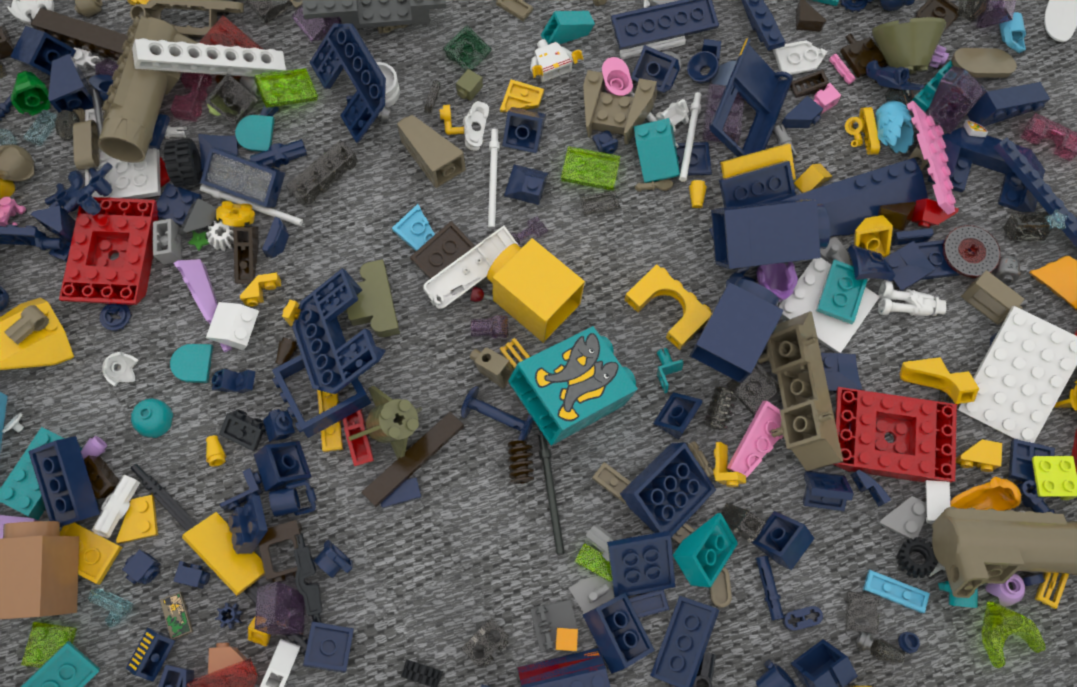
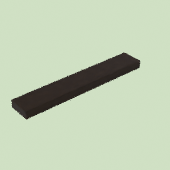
M449 412L405 452L404 457H399L361 493L376 508L464 427V424Z

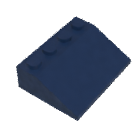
M683 442L671 443L620 495L630 510L654 533L669 531L672 537L716 491V488L686 443Z

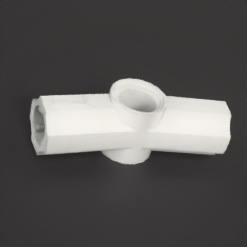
M122 476L113 493L108 495L101 507L102 512L92 528L95 534L106 538L111 536L119 519L127 512L130 506L129 501L140 482L132 477Z

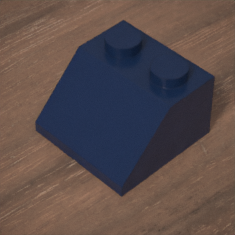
M511 107L507 112L502 146L537 153L546 114Z
M300 441L268 444L254 454L265 492L283 489L289 483L311 478Z
M774 511L751 543L777 564L792 570L815 538L805 524Z

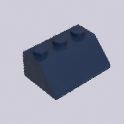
M626 593L583 614L611 674L629 667L655 651Z

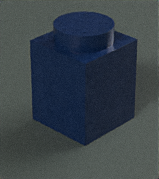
M738 279L735 284L729 282L689 356L742 383L752 373L784 311L777 307L779 298L769 289L753 281Z

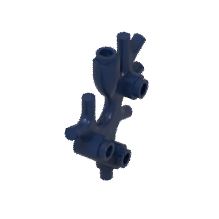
M107 162L98 171L95 168H90L89 173L92 178L87 186H85V178L80 171L70 172L68 176L71 184L70 188L65 190L63 184H57V192L46 198L45 203L50 205L49 208L63 207V210L67 213L75 211L80 206L88 214H98L101 207L92 197V194L96 191L99 195L106 197L112 192L111 184L104 177L113 166Z

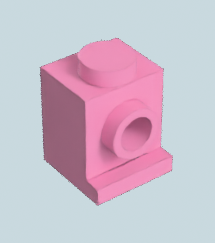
M829 83L824 91L820 90L814 95L815 99L813 101L823 108L822 113L838 103L841 94Z

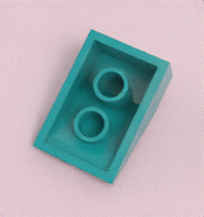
M666 118L634 126L644 183L680 176L674 129L670 119Z
M717 513L686 537L674 552L673 557L691 586L711 588L738 545V542L722 514Z

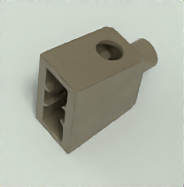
M487 347L482 352L474 349L470 354V359L475 361L474 363L478 371L504 389L513 373L510 360Z

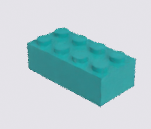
M43 427L40 428L0 488L1 503L28 517L40 519L46 508L28 451L55 440L64 439L63 437Z

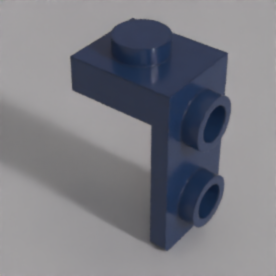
M251 468L242 471L249 490L220 503V507L224 510L233 511L236 507H240L241 503L248 502L252 495L262 494L260 474L254 472Z

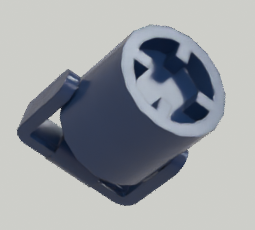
M307 479L289 483L286 485V488L269 492V501L274 517L292 513L297 516L316 509L315 501L317 498L314 488H311L310 482ZM305 485L306 494L311 506L301 509L296 487Z

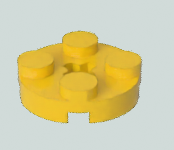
M223 201L222 206L216 209V219L219 221L220 218L223 220L222 223L228 226L241 227L246 222H249V225L254 222L255 212L252 210L251 204L244 203L240 205L233 204L230 201Z

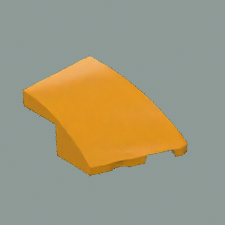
M1064 256L1055 262H1050L1044 267L1029 272L1038 282L1046 285L1055 295L1064 299L1073 309L1077 310V260L1070 256Z

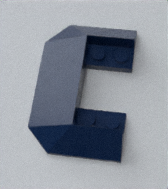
M335 23L328 31L309 63L325 89H331L342 70L345 69L357 91L340 116L355 142L359 143L385 107L386 78L354 25L351 23Z
M963 127L942 135L946 144L944 149L948 156L947 166L951 172L949 178L953 184L952 190L958 192L965 190L971 164L1005 174L998 205L1034 216L1037 199L993 148L1002 140L988 135L986 137L969 136ZM1016 145L1018 151L1027 158L1028 163L1039 172L1040 177L1043 179L1045 169L1033 151ZM929 175L927 181L935 184L932 177Z
M343 268L301 300L298 309H301L298 319H294L292 325L312 388L331 394L338 393L378 363L386 350L375 345L370 330L366 328L349 341H345L337 316L357 302V294L363 290Z

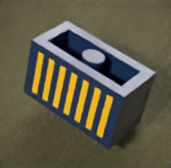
M147 628L126 669L135 676L154 682L175 640L166 634Z

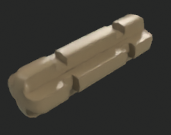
M695 441L687 445L708 478L712 477L714 470L708 466L710 463L703 452L699 451L698 448L700 447Z

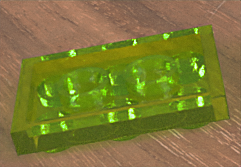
M306 68L257 74L254 77L266 108L317 101L318 95Z
M568 146L561 181L614 191L621 156Z

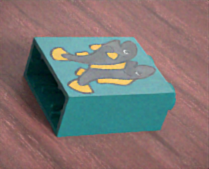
M594 326L517 363L508 380L551 446L623 407L638 390L632 371L627 367L621 366L614 356V349L610 340L605 336H600Z

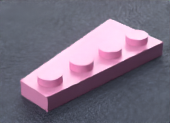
M762 401L727 466L728 470L740 472L746 475L747 478L759 465L765 454L774 448L773 445L783 438V435L775 438L771 435L772 429L781 427L780 409L768 401Z

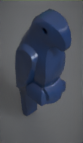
M876 60L867 64V76L883 87L901 90H921L924 88L922 84L910 83L907 80L909 78V68H881Z

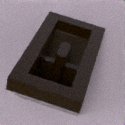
M800 0L796 8V30L820 32L826 23V19L805 0Z
M914 201L880 205L878 216L884 215L893 225V228L904 231L912 220L916 203Z

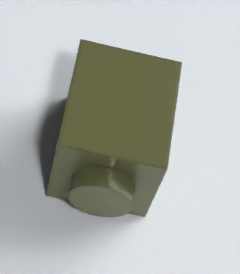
M467 69L456 82L457 94L462 99L470 101L483 87L482 77L470 69Z

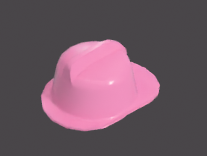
M617 57L608 58L602 66L605 90L607 93L617 96L628 95L632 91L633 84L626 63Z

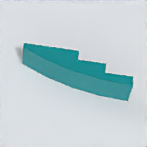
M950 60L912 101L926 112L964 72H958Z

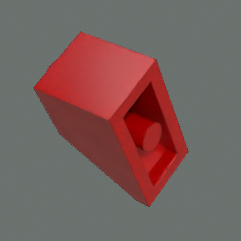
M928 198L916 200L912 222L918 223L919 227L930 228V226L939 225L956 214L959 208H955V212L948 215L938 205L937 201Z

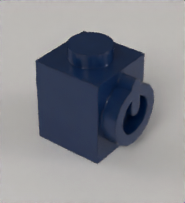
M276 409L270 411L269 415L263 419L269 442L287 439L295 433L293 421L288 410L281 411Z
M139 549L135 555L127 559L122 570L127 573L125 577L130 582L146 585L159 574L160 569L158 567L161 563L146 551Z

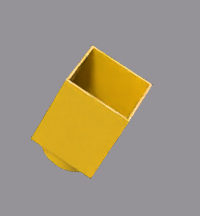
M533 238L522 248L516 243L508 246L495 259L487 273V279L493 283V301L543 343L581 304L585 281Z

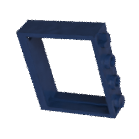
M299 355L272 370L275 375L272 378L277 388L281 387L283 391L280 393L284 403L288 402L290 405L287 408L292 418L296 417L298 421L295 423V426L300 433L303 431L307 438L372 403L359 379L356 378L351 382L357 392L356 395L305 421L284 380L305 368L302 356Z

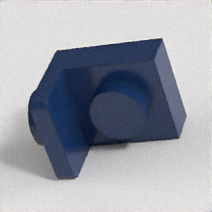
M606 130L592 136L601 156L605 154L611 155L618 149V140L613 139L610 131Z

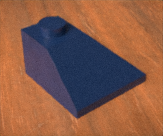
M514 164L504 196L539 205L548 173Z

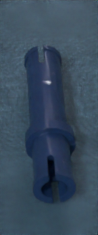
M769 556L755 558L765 592L764 601L768 604L771 621L783 619L785 617L780 604L781 596L776 589Z

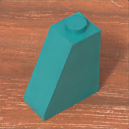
M554 11L541 33V37L547 41L548 45L554 42L563 44L589 35L595 23L589 11Z

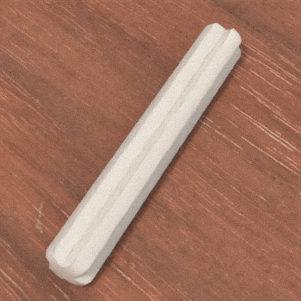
M681 36L646 44V46L661 51L685 45L686 38ZM644 45L620 50L621 59L640 56Z

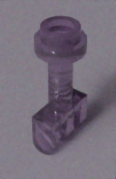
M538 216L528 220L527 225L529 228L518 234L510 233L518 245H520L522 239L533 233L538 238L548 232L546 227L540 229L544 224L543 222L537 223L540 221Z

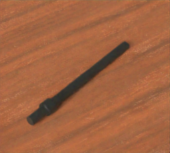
M539 435V457L543 463L556 554L559 555L565 552L550 458H552L551 450L548 449L545 436Z

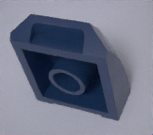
M644 45L635 69L632 72L631 80L638 82L640 78L657 81V91L665 93L672 88L680 70L679 60Z

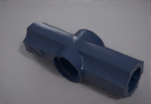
M301 139L285 145L281 143L273 144L267 151L251 155L250 160L269 167H281L280 165H287L290 160L306 156L307 151Z

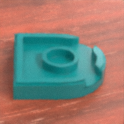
M261 115L244 117L237 124L235 130L238 143L249 151H267L272 144L275 118Z
M187 344L181 346L171 357L170 368L172 373L184 382L208 383L213 346L211 344Z

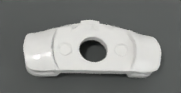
M480 101L472 105L468 114L463 119L465 146L473 151L479 150L482 145L486 119L489 113V106ZM472 123H478L481 127L480 131L473 130Z

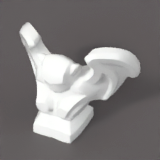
M13 0L11 7L8 6L7 8L19 21L31 25L32 21L27 15L31 14L32 19H34L39 9L44 7L54 12V1Z

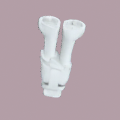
M887 280L881 283L878 295L880 296L879 299H881L878 303L880 315H888L890 312H907L911 316H936L937 314L944 315L946 313V301L940 300L939 297L909 289L906 292L893 289L892 282ZM891 300L905 301L906 304L892 302Z

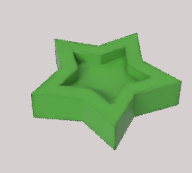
M205 231L200 234L193 232V238L188 244L196 246L198 251H200L204 245L209 244L206 239L207 232Z

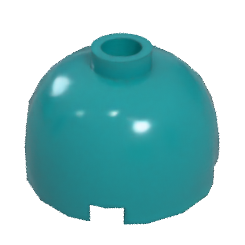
M155 398L139 402L131 413L133 428L144 437H160L172 425L173 412L164 401Z

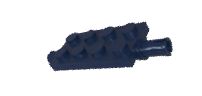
M8 224L6 227H0V244L36 246L43 251L47 249L63 250L65 246L64 239L49 238L46 236V233L39 231L35 226L26 225L25 228Z

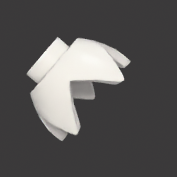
M123 352L110 354L103 362V375L113 386H116L119 382H134L135 375L132 368L137 364L138 359ZM118 364V368L114 370V365Z

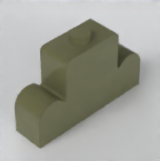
M381 259L367 262L360 268V275L363 281L357 282L363 291L357 294L358 301L346 309L344 313L348 314L352 326L371 322L373 332L378 337L400 334L384 261Z

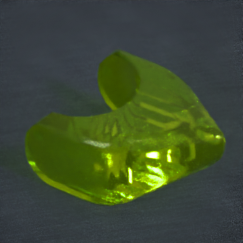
M993 601L987 602L981 636L984 648L995 668L1005 666L1003 647L1005 640L1011 634L1020 636L1034 652L1040 653L1045 651V642L1036 624L1031 619Z

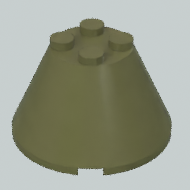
M934 17L911 18L910 22L901 24L897 20L874 27L872 35L889 67L909 68V75H914L917 72L928 71V66L945 30L946 22L945 19Z

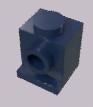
M180 561L173 582L203 589L204 585H207L209 582L210 572L203 571V566L190 565Z

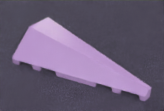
M200 259L174 262L204 318L211 324L218 304L206 266ZM220 343L224 352L232 349L231 346Z

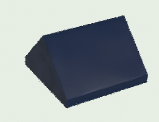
M60 206L33 211L30 214L47 230L71 243L76 221Z
M673 392L653 424L679 440L703 401Z

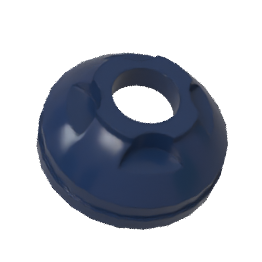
M709 51L696 53L687 65L688 75L697 83L711 81L719 71L718 59ZM704 67L710 68V72L707 75H701V70Z

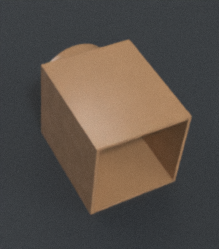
M58 521L16 522L3 525V538L0 539V619L77 613L79 536H60V522Z

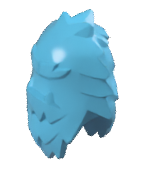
M892 100L884 103L876 110L875 120L878 139L884 145H889L895 153H899V151L907 153L909 146L914 142V129L911 122L913 117L909 114L910 111L905 104Z

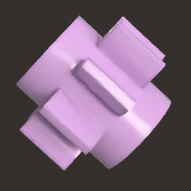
M937 46L929 66L938 68V65L944 66L949 53L945 52V47Z

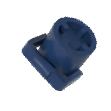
M330 540L324 543V549L313 560L331 578H334L341 569L346 573L353 569L352 560Z
M769 659L763 664L768 670L756 680L758 687H797L785 670Z

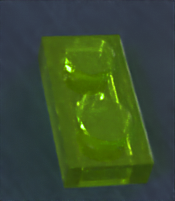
M584 543L574 562L604 580L611 582L610 562L603 558L601 552Z

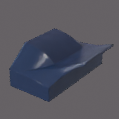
M274 217L262 248L266 257L274 258L284 251L289 238L285 224L278 217Z

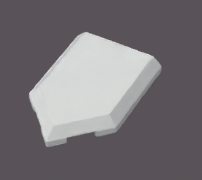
M807 40L785 44L784 47L773 49L779 70L791 75L815 71L828 52L813 46Z

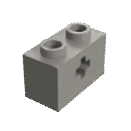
M172 219L153 222V256L163 265L182 260L181 235L178 234L180 227Z

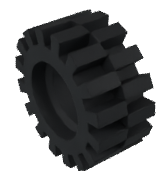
M915 537L914 540L910 538L902 544L897 554V559H899L897 563L898 566L902 565V571H908L906 575L910 576L912 573L913 578H917L920 575L921 579L925 576L928 577L934 571L938 561L933 548H931V542L926 544V539L922 538L919 541V537ZM910 553H921L925 557V563H915L910 558Z
M406 659L401 677L430 687H438L443 671Z

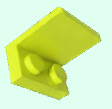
M1073 456L1032 457L1039 497H1061V500H1071L1077 497V474Z

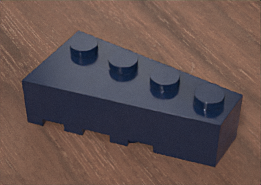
M1041 82L987 91L966 111V114L970 121L984 127L1031 111L1037 112L1045 107L1044 104L1050 98Z

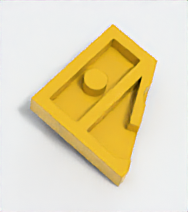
M511 79L500 112H508L511 107L525 110L539 108L544 89Z
M153 495L131 499L130 506L116 539L118 544L158 535Z

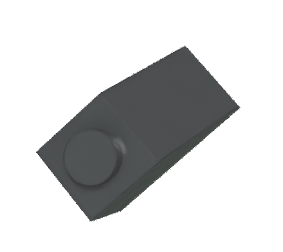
M199 198L192 203L178 234L182 236L214 225V221H217V208Z

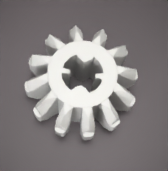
M223 220L220 223L214 221V226H208L209 232L206 233L209 244L216 250L221 248L224 252L227 246L232 249L231 244H234L233 227L235 226L225 225L222 223Z

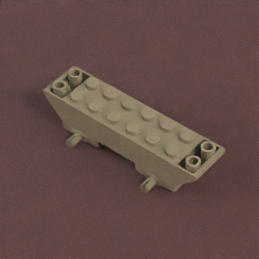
M809 311L778 324L767 342V352L760 355L758 359L760 364L769 360L772 373L777 374L784 408L780 410L781 427L772 429L771 435L774 438L783 435L787 449L793 451L806 471L843 462L813 314Z

